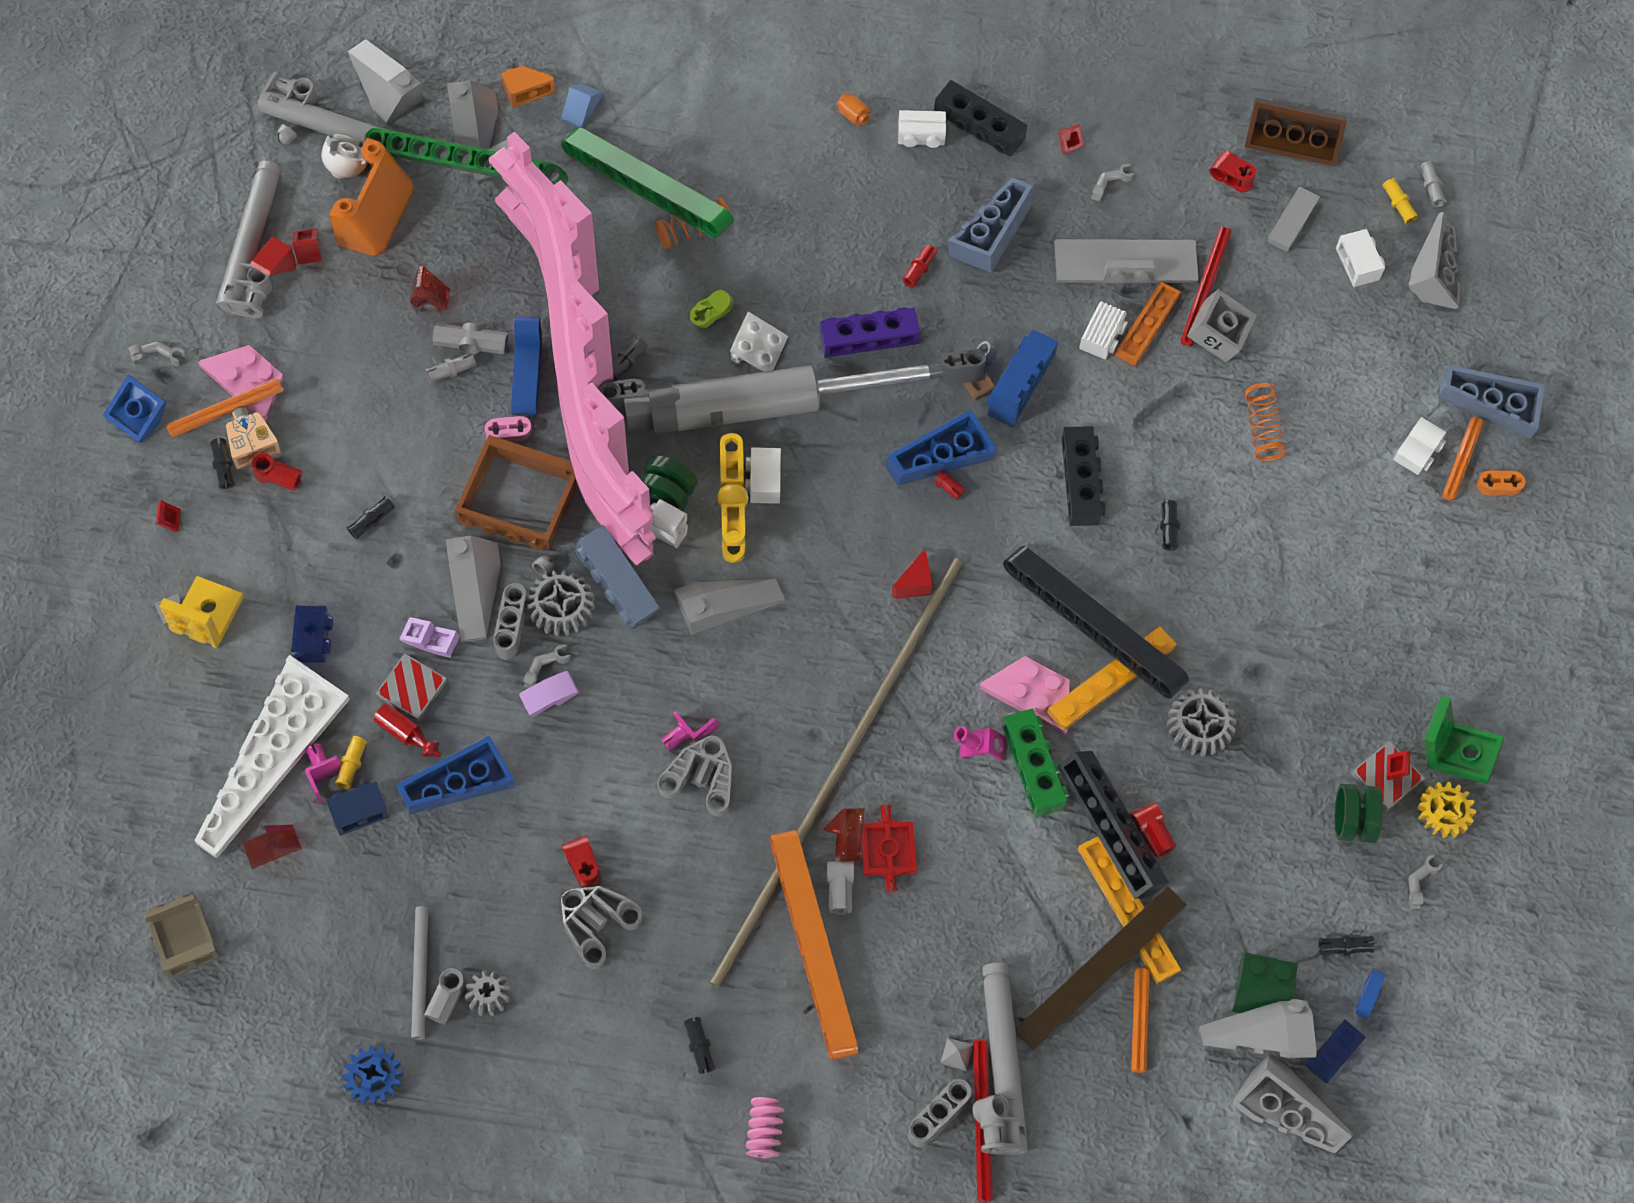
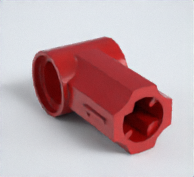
M258 453L251 461L254 477L260 483L270 482L295 491L301 482L302 470L273 460L268 453ZM261 466H269L266 470H259Z
M1156 803L1130 813L1132 820L1139 832L1143 834L1155 858L1165 856L1176 848V844L1164 825L1163 814Z

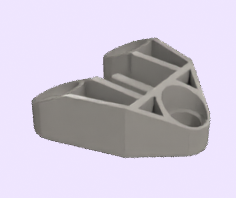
M712 735L684 748L659 777L657 786L659 794L664 798H676L680 795L684 786L687 785L696 763H699L691 783L695 784L698 788H706L713 769H716L706 798V808L713 816H724L729 812L732 765L721 738ZM709 743H716L719 745L720 750L712 755L706 752L705 747ZM665 782L677 784L673 791H666L662 788V784ZM719 799L723 800L725 805L721 809H715L710 805V802Z
M601 886L568 890L561 898L565 932L584 964L590 969L601 968L607 958L605 947L578 918L583 919L595 931L602 930L608 920L591 906L593 904L622 928L635 930L642 923L641 908L627 897ZM570 897H578L581 900L577 907L568 908L566 906V901ZM627 911L637 913L638 919L634 923H626L623 920V915ZM593 949L599 950L602 953L601 959L598 962L589 961L587 959L589 951Z

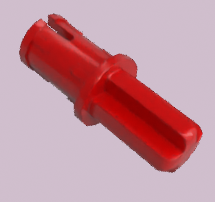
M926 245L918 257L911 261V267L902 278L906 286L914 288L923 273L928 271L929 264L937 254V250L932 245Z

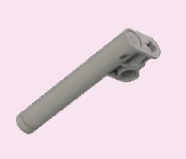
M275 71L270 76L258 99L257 108L259 112L333 137L334 134L350 136L360 141L359 146H363L365 134L369 129L379 128L314 106L317 99L313 83L307 78L289 80L281 77V74ZM382 136L377 138L376 141L381 143ZM404 141L398 143L397 150L403 147ZM399 158L400 160H403V161H406V162H410V161H411V160Z
M261 161L258 164L216 301V308L227 314L250 318L262 317V302L273 288L270 276L250 265L257 254L282 170L280 166L270 161Z
M991 963L982 967V974L984 978L995 1095L977 1100L973 1105V1114L980 1123V1128L984 1130L985 1145L981 1147L982 1152L999 1155H1020L1028 1152L1011 984L1008 977L1009 966L1006 963Z

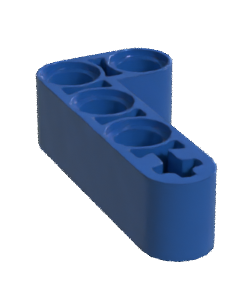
M515 316V357L511 412L512 414L537 415L542 352L540 317Z

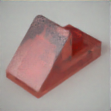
M423 265L419 266L412 283L410 302L427 300L438 311L447 310L450 288Z
M865 808L842 809L824 827L823 831L837 834L835 860L841 862L861 860Z
M293 824L264 826L265 834L242 842L252 869L302 849Z

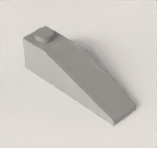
M365 39L348 51V55L359 76L372 110L387 125L424 100L421 83L406 68Z
M473 81L447 83L456 144L489 150L491 139L494 135L495 122L499 113L496 92ZM470 154L463 157L462 163H466L469 160ZM460 170L461 177L473 175L471 172Z
M1444 212L1438 214L1412 268L1409 288L1422 302L1456 309L1459 308L1461 294L1460 283L1456 282L1455 273L1459 272V265L1456 263L1453 255L1457 251L1455 226Z
M474 536L446 539L461 643L487 639L493 601L496 596L497 582L502 567L498 542Z
M776 578L695 582L673 590L691 635L785 602Z
M1292 999L1290 1001H1279L1199 1026L1200 1037L1205 1046L1237 1050L1243 1046L1254 1049V1053L1263 1054L1264 1050L1280 1052V1057L1311 1058L1316 1057L1317 1053L1313 1014L1307 1000Z
M1270 1053L1252 1070L1232 1101L1234 1106L1252 1120L1261 1124L1264 1121L1276 1126L1278 1131L1283 1133L1291 1132L1303 1137L1305 1142L1332 1153H1336L1353 1135L1290 1068Z

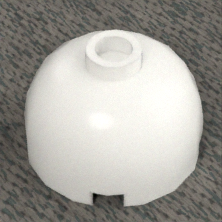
M334 134L333 138H330V136L326 137L321 156L324 166L334 177L339 179L352 178L364 171L368 162L362 157V147L359 146L360 141L342 134Z

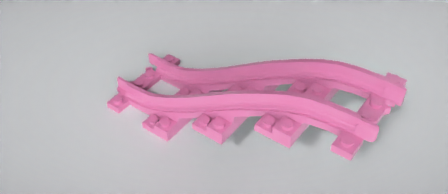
M514 132L507 137V150L503 147L489 158V163L509 185L495 198V202L530 242L540 264L549 306L560 409L577 484L585 503L598 523L606 527L626 556L635 565H639L654 555L652 542L656 539V536L650 530L652 529L653 515L651 513L653 510L650 506L649 488L633 471L629 473L624 417L599 391L601 385L613 382L614 377L608 313L592 297L594 293L599 291L592 212L561 180L554 185L536 167L531 159L530 147Z

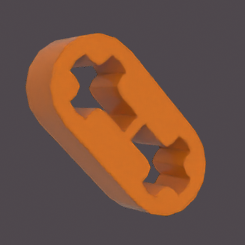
M1489 470L1484 471L1480 475L1476 486L1478 491L1484 495L1515 496L1522 491L1526 480L1518 471ZM1486 479L1493 484L1492 487L1488 486V483L1485 482ZM1510 479L1517 484L1516 487H1513L1512 483H1508Z

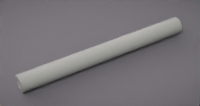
M425 906L415 908L411 1039L414 1040L425 1039L424 1014L426 1012L429 908Z

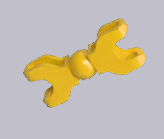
M729 433L723 435L720 440L721 488L717 494V502L721 508L722 555L727 562L737 563L745 557V507L749 497L744 488L743 440L740 435ZM729 442H734L738 449L736 451H727L725 446ZM728 546H740V551L735 555L730 554Z

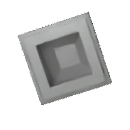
M947 1038L940 1064L967 1071L973 1045Z

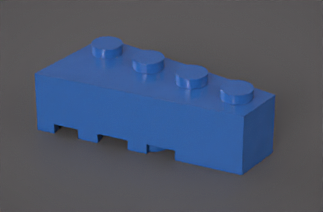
M1033 329L1028 337H1023L1018 348L1019 351L1016 355L1012 356L1008 368L1001 375L987 400L986 405L989 406L988 416L1014 428L1054 358L1058 341Z
M970 409L889 454L885 466L897 485L938 475L942 470L949 472L993 460L997 448Z
M489 735L396 784L409 814L514 788L515 780Z

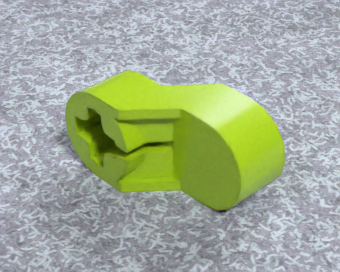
M724 290L713 292L708 298L699 301L692 308L690 320L699 328L709 327L716 320L724 317L731 311L734 304L732 296Z

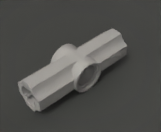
M437 323L434 326L433 345L458 348L461 352L465 354L471 352L472 355L478 354L479 351L504 355L507 352L509 336L506 332L484 330L480 325L474 323H465L463 326Z

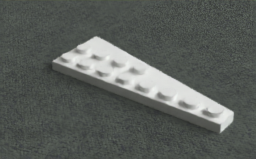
M290 655L286 659V664L281 674L277 676L276 684L270 696H267L264 702L265 706L259 718L255 720L239 752L240 755L234 767H231L228 773L229 777L223 789H220L211 813L207 815L195 839V843L216 859L306 753L307 748L316 741L350 700L346 693Z

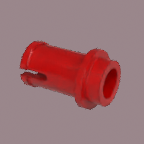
M942 470L934 480L937 488H943L956 500L966 490L965 486H962L950 476V472Z

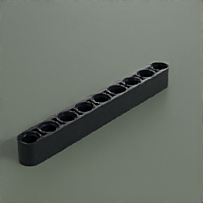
M1020 546L1004 560L1003 566L1010 576L1167 699L1173 698L1188 684L1189 677L1180 666L1028 547Z

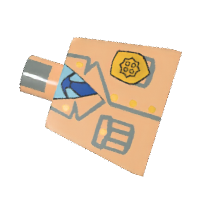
M239 407L232 412L235 420L228 422L226 429L231 456L236 469L250 465L252 458L258 453H268L271 457L281 453L276 437L260 413L256 412L249 415L245 407Z

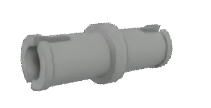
M1427 161L1422 163L1419 168L1425 181L1423 184L1424 189L1429 193L1432 207H1441L1447 202L1441 188L1443 185L1442 180L1437 176L1434 162Z
M469 352L452 360L450 358L445 359L444 363L425 369V373L430 384L449 376L453 378L459 372L476 367V362L472 353Z

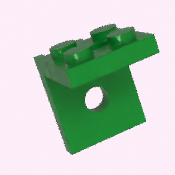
M1441 696L1424 739L1428 768L1488 785L1504 744V736L1454 723L1451 698ZM1473 749L1478 752V755L1474 758H1467L1464 756V752Z

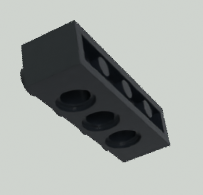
M950 80L935 98L934 111L946 112L947 120L956 124L959 129L971 133L979 141L991 145L999 153H1004L1011 157L1026 138L1027 124L953 80Z
M1093 426L1064 427L1061 441L1069 526L1099 525L1101 516H1105V502L1100 500V494H1103V480L1098 479V472L1101 471V459L1096 457V450L1099 448L1098 435H1094ZM1077 452H1083L1086 456H1080ZM1079 474H1086L1088 478H1082ZM1081 496H1088L1091 500H1084Z

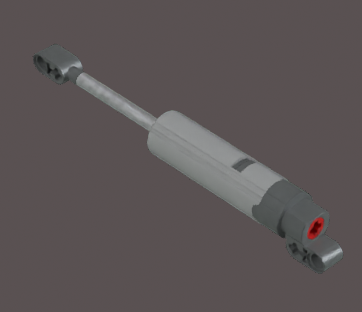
M979 349L945 353L941 357L940 363L817 380L815 369L808 365L646 390L645 384L641 380L627 379L604 383L599 388V391L620 413H625L628 433L653 430V434L816 412L820 408V395L939 377L942 382L948 385L981 380L985 375L986 355Z

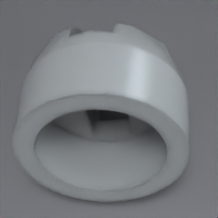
M284 124L279 127L276 133V139L284 145L291 144L297 137V134Z
M982 342L977 347V349L985 353L986 363L996 358V348L989 342Z
M540 556L532 563L534 571L541 577L544 573L549 576L554 569V561L550 562L549 556Z

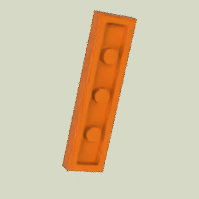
M1160 282L1115 351L1114 356L1136 367L1181 297L1182 292Z

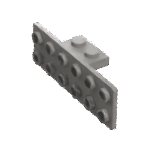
M1056 239L1054 242L1057 282H1198L1195 240Z

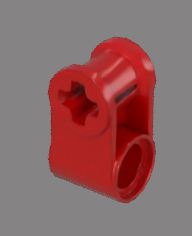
M1223 151L1209 169V173L1215 180L1223 182L1238 192L1246 193L1253 187L1256 169L1251 163L1238 158L1233 153Z
M586 835L561 845L578 884L582 888L597 886L601 879L600 872ZM589 871L591 875L586 877L584 872Z

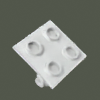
M747 312L730 349L731 360L735 363H740L744 360L762 372L773 371L788 336L752 313Z

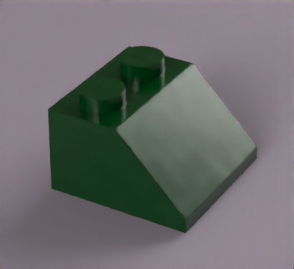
M1245 952L1239 963L1232 1012L1243 1013L1279 1001H1290L1295 988L1298 964Z

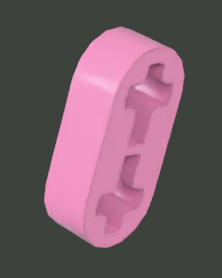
M524 416L494 418L486 423L485 434L486 437L491 435L510 442H519L530 438L532 426L530 420ZM519 425H523V432H518ZM496 427L499 428V434L497 435L493 433Z

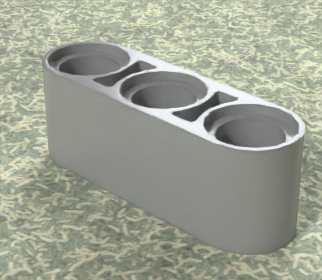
M512 583L504 589L493 638L496 654L504 660H510L517 655L527 611L526 590L518 583ZM514 596L521 597V599L518 601L510 600ZM508 619H515V620H517V621H516L515 623H513V624H506V623H505ZM503 642L512 643L509 647L500 646Z
M961 1079L952 1081L912 1120L907 1137L913 1146L920 1148L928 1145L967 1106L972 1092L968 1082ZM955 1089H960L965 1093L966 1097L962 1100H957L953 1098L951 1092ZM935 1108H942L947 1116L943 1119H938L934 1117L932 1111ZM923 1127L928 1135L924 1138H918L914 1135L913 1129Z

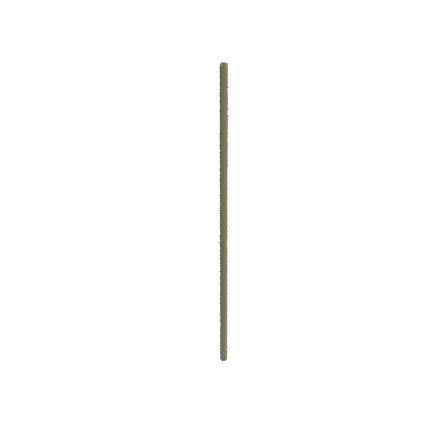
M954 558L799 826L797 833L801 844L962 566L963 562ZM777 867L709 982L712 986L719 988L778 886L780 878Z

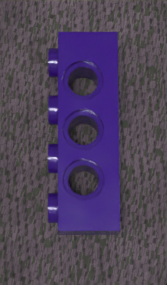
M901 307L886 312L875 311L872 314L866 315L853 314L845 318H828L820 321L819 333L825 358L919 344L920 329L915 307ZM889 326H896L897 328L892 329ZM871 329L873 330V332H867L865 330ZM841 333H849L850 335L845 336Z

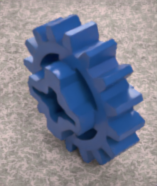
M370 1045L368 1052L359 1048L360 1055L358 1057L353 1054L350 1055L353 1061L352 1064H344V1068L349 1072L342 1075L343 1080L348 1082L344 1087L346 1091H352L350 1096L353 1100L360 1096V1103L362 1105H365L367 1100H370L372 1106H376L377 1099H381L383 1103H386V1095L389 1094L394 1097L396 1094L393 1088L401 1087L402 1085L397 1079L403 1076L402 1070L397 1069L401 1066L399 1059L393 1060L395 1055L392 1051L385 1054L384 1046L375 1051L374 1046ZM384 1062L389 1065L391 1075L383 1071ZM374 1071H376L378 1076H373L371 1080H369L367 1075L373 1074ZM355 1076L363 1080L361 1089L355 1083ZM382 1086L384 1087L381 1090L375 1092L376 1089Z

